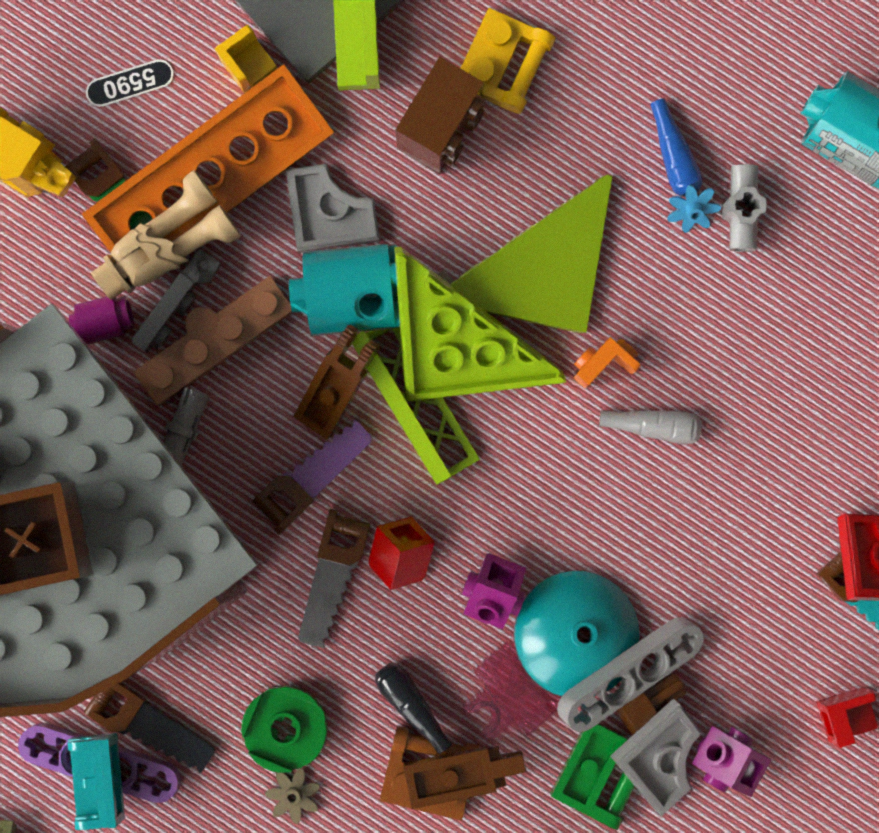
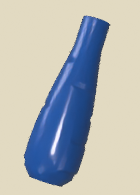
M666 99L656 100L650 106L656 120L659 145L668 182L675 194L680 197H686L685 193L688 185H693L697 192L700 190L703 183L701 172L686 139L670 113Z

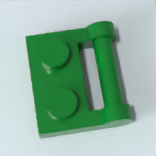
M599 723L593 728L581 732L550 792L551 797L610 828L618 830L624 819L621 813L635 787L633 783L622 773L606 807L596 802L616 764L610 756L628 738Z

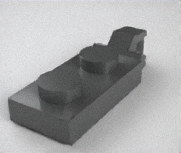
M199 248L186 268L177 276L134 335L132 343L146 353L152 347L159 350L173 331L168 327V324L176 313L181 316L186 314L197 298L192 291L200 284L212 283L220 263Z

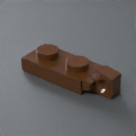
M484 746L404 763L403 769L411 807L416 809L497 792V788L507 786L506 776L525 773L526 765L522 750L500 754L499 746L489 748Z

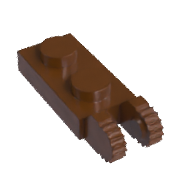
M351 324L345 328L333 349L324 357L293 416L326 440L335 433L369 372L366 369L380 348V344L372 339L362 348L356 362L345 356L344 354L353 344L358 333V329Z

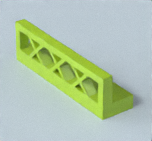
M333 0L338 90L380 89L376 1Z
M400 327L374 330L367 333L362 331L356 335L357 337L352 344L359 356L366 343L372 339L375 340L390 330L393 331L400 343L396 360L381 357L376 353L367 370L436 485L480 460L443 397L433 398L434 400H416L414 411L411 410L405 400V393L401 392L395 383L399 367H403L401 362ZM384 363L394 365L392 376ZM421 402L438 406L443 417L439 432L422 428L417 415ZM446 421L455 436L443 433ZM426 434L438 436L435 448ZM442 438L458 441L468 457L447 469L438 455Z

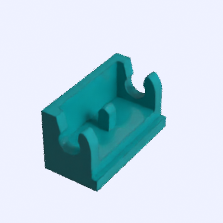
M117 733L69 738L67 743L68 751L71 754L76 809L75 830L116 828L125 819Z

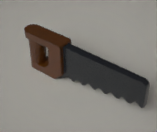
M123 682L95 695L84 710L88 717L112 733L118 732L125 735L130 732L133 740L141 738L144 745L152 743L155 751L163 749L167 757L174 755L177 762L185 760L189 768L196 766L199 773H202L215 753V748L211 744L146 702V697ZM116 692L126 697L127 700L118 714L108 716L104 713Z

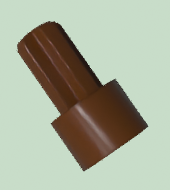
M669 674L616 712L625 727L634 735L672 699L677 701L686 694L685 686L676 674Z

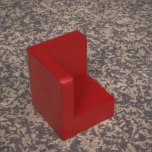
M412 516L378 525L368 564L390 591L422 581L427 573L435 541Z
M861 687L816 701L828 742L838 748L855 744V735L877 729L878 724L871 702L877 700L875 691Z

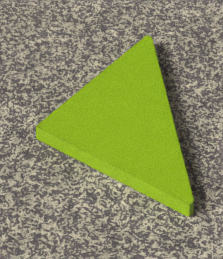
M604 175L595 180L594 183L568 199L551 211L549 215L527 228L498 251L459 276L450 285L488 314L576 333H587L612 176Z
M401 246L394 247L404 391L407 402L566 383L563 370Z

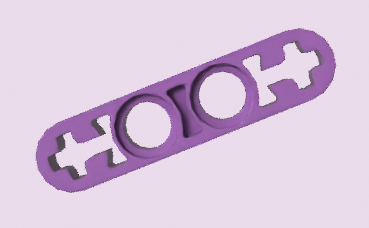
M39 723L22 733L19 738L18 749L25 761L73 777L67 742L69 738L85 735L51 724ZM42 733L45 735L44 742L55 747L61 744V739L66 740V743L59 752V761L54 760L58 751L44 749L39 754L36 753V745L30 743V739ZM119 746V757L126 759L132 768L130 777L122 781L123 793L154 803L166 802L177 793L181 784V776L175 765ZM141 764L147 766L143 772L144 775L156 777L160 771L166 773L165 780L171 783V787H165L161 792L155 791L156 783L147 779H143L140 782V787L135 786L134 782L141 772Z

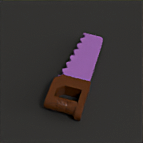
M354 420L352 428L344 427L342 435L335 434L333 442H325L323 450L316 449L314 451L313 458L306 457L303 465H295L293 473L287 471L283 475L277 476L252 502L276 526L274 531L280 535L314 502V498L372 442V436ZM274 491L285 492L297 505L289 515L271 498L270 495Z

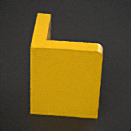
M249 24L214 48L221 63L244 93L278 69L257 41L255 33Z

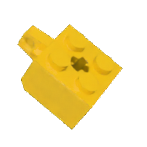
M0 107V180L27 197L42 194L43 190H46L63 198L74 183L76 176L61 164L62 160L52 152L55 144L46 139L43 133L26 122L22 121L20 124L10 117L6 110Z

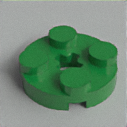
M292 685L270 687L257 696L246 709L241 724L242 737L253 761L261 767L277 773L291 772L294 769L302 768L311 763L318 756L325 743L328 728L323 706L319 704L311 693ZM287 717L292 720L291 726L296 729V735L288 734L285 740L277 737L278 730L273 727L275 720L282 722Z

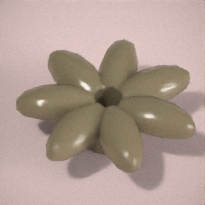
M303 768L296 771L292 782L285 773H276L277 782L281 788H272L265 792L268 798L279 801L273 810V817H279L289 809L292 822L298 824L301 819V808L309 812H316L318 810L317 805L308 796L317 792L320 785L317 783L303 785L305 779ZM294 794L296 799H291L289 795Z

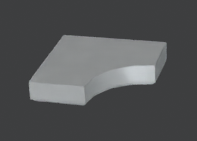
M327 164L286 169L298 253L380 242L374 198H357L343 191L332 179Z
M672 699L610 757L651 807L662 816L692 789L686 776V760L691 746L702 732L684 708L676 700Z

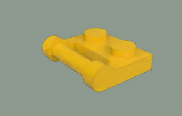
M488 8L460 69L484 82L482 97L487 101L511 112L521 114L527 103L525 99L526 93L545 52L552 49L556 37L544 29L533 28ZM521 40L530 44V47L510 91H504L498 87Z

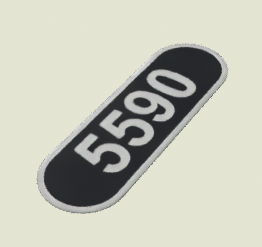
M154 60L92 80L88 84L86 97L91 104L102 107L157 90L170 84L173 79V69L164 60Z

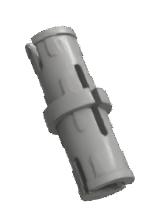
M187 387L183 389L172 421H167L165 429L168 432L164 439V444L181 466H183L192 440H197L199 432H196L203 410L210 398L208 395Z

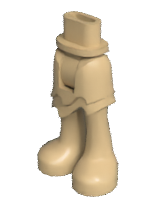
M195 170L184 177V193L176 203L144 225L139 224L135 229L130 230L115 244L111 255L107 254L103 257L105 263L91 272L95 281L110 300L125 290L128 293H132L135 287L149 284L165 273L180 268L179 265L190 261L184 257L213 240L231 243L241 237L239 230L221 205H218L199 223L172 242L163 239V237L218 202Z

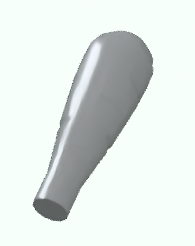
M601 410L599 426L617 428L644 437L677 444H693L700 439L702 420L696 414L685 411L615 412Z

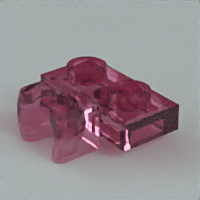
M507 643L500 645L472 669L485 687L481 688L462 705V710L466 713H476L483 707L489 709L491 719L482 730L483 736L488 740L496 738L513 722L525 736H529L558 711V705L545 689L539 686L527 674L518 656Z

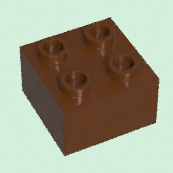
M439 56L395 129L397 150L438 174L441 173L445 165L452 167L463 150L464 145L461 143L465 137V131L468 129L473 132L484 115L485 110L483 107L486 103V99L482 97L484 82Z
M57 482L0 495V595L93 575L75 482Z

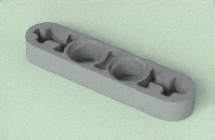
M676 617L668 621L562 695L557 708L559 717L572 730L577 732H585L593 728L692 659L703 646V632L699 627L683 617ZM655 653L656 657L653 665L649 669L641 671L643 659L647 655ZM616 677H621L622 682L619 689L612 694H607L606 689L609 682ZM595 694L600 698L599 701L594 697ZM579 706L581 707V710H582L580 713L578 712V709H577Z

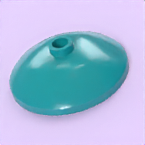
M586 571L562 572L538 583L525 597L514 625L515 648L523 668L539 686L559 696L564 695L569 689L638 643L640 638L637 615L625 593L607 578ZM583 626L590 632V637L585 643H581L577 638V631ZM616 677L611 680L606 691L616 686L622 678Z

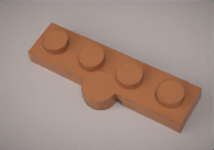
M268 276L216 314L206 307L193 309L185 320V327L188 333L133 372L155 404L160 407L182 392L184 387L192 385L292 314L291 305L272 277Z

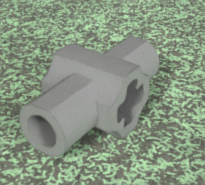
M750 164L734 165L731 167L730 198L722 205V219L730 224L729 250L734 252L756 251L757 220L766 213V198L758 193V166ZM740 201H745V207H751L752 209L746 217L742 216L743 210L736 209V205Z

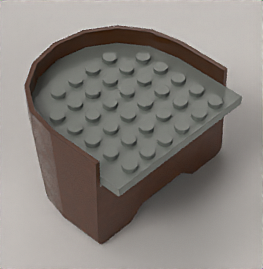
M51 303L19 329L0 321V495L57 482H75L93 575L0 595V717L60 713L126 680L184 643L247 593V588L241 579L259 564L56 305Z

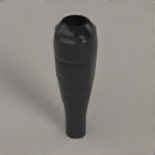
M389 663L375 674V684L380 693L411 726L430 742L439 755L453 745L441 730L415 683L399 664Z

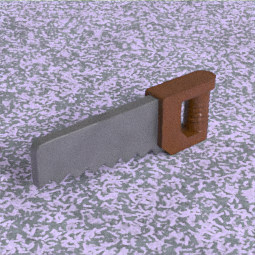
M329 510L317 555L319 560L298 636L300 642L321 648L325 647L323 639L329 636L328 627L334 624L332 616L338 613L336 604L343 601L341 593L347 590L345 581L352 578L350 570L356 568L359 560L362 559L370 523L337 515V510ZM332 531L357 537V545L351 548H344L329 544Z

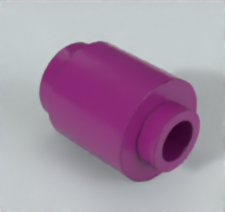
M106 296L75 304L74 314L69 315V323L86 345L126 335V330L135 328L133 312L126 296L115 297L112 300Z

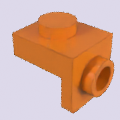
M609 337L597 351L590 346L574 363L579 371L572 378L585 389L613 359L632 375L641 366L635 360L638 353L623 339L620 338L616 342Z

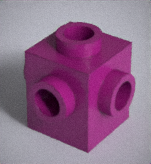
M487 553L478 574L470 571L461 595L468 597V601L463 614L503 630L509 615L518 616L524 602L526 592L521 591L520 588L527 568Z
M712 726L708 735L700 741L697 755L692 764L706 772L703 780L726 793L728 787L752 797L772 759L751 748L754 739L731 727L727 734Z

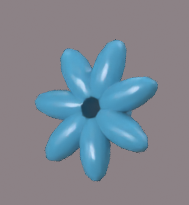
M690 184L686 188V199L679 196L670 197V204L677 209L668 215V222L683 220L682 230L684 233L689 232L694 223L708 228L710 222L706 214L716 213L721 210L719 204L709 202L714 194L713 188H708L697 195L696 189Z

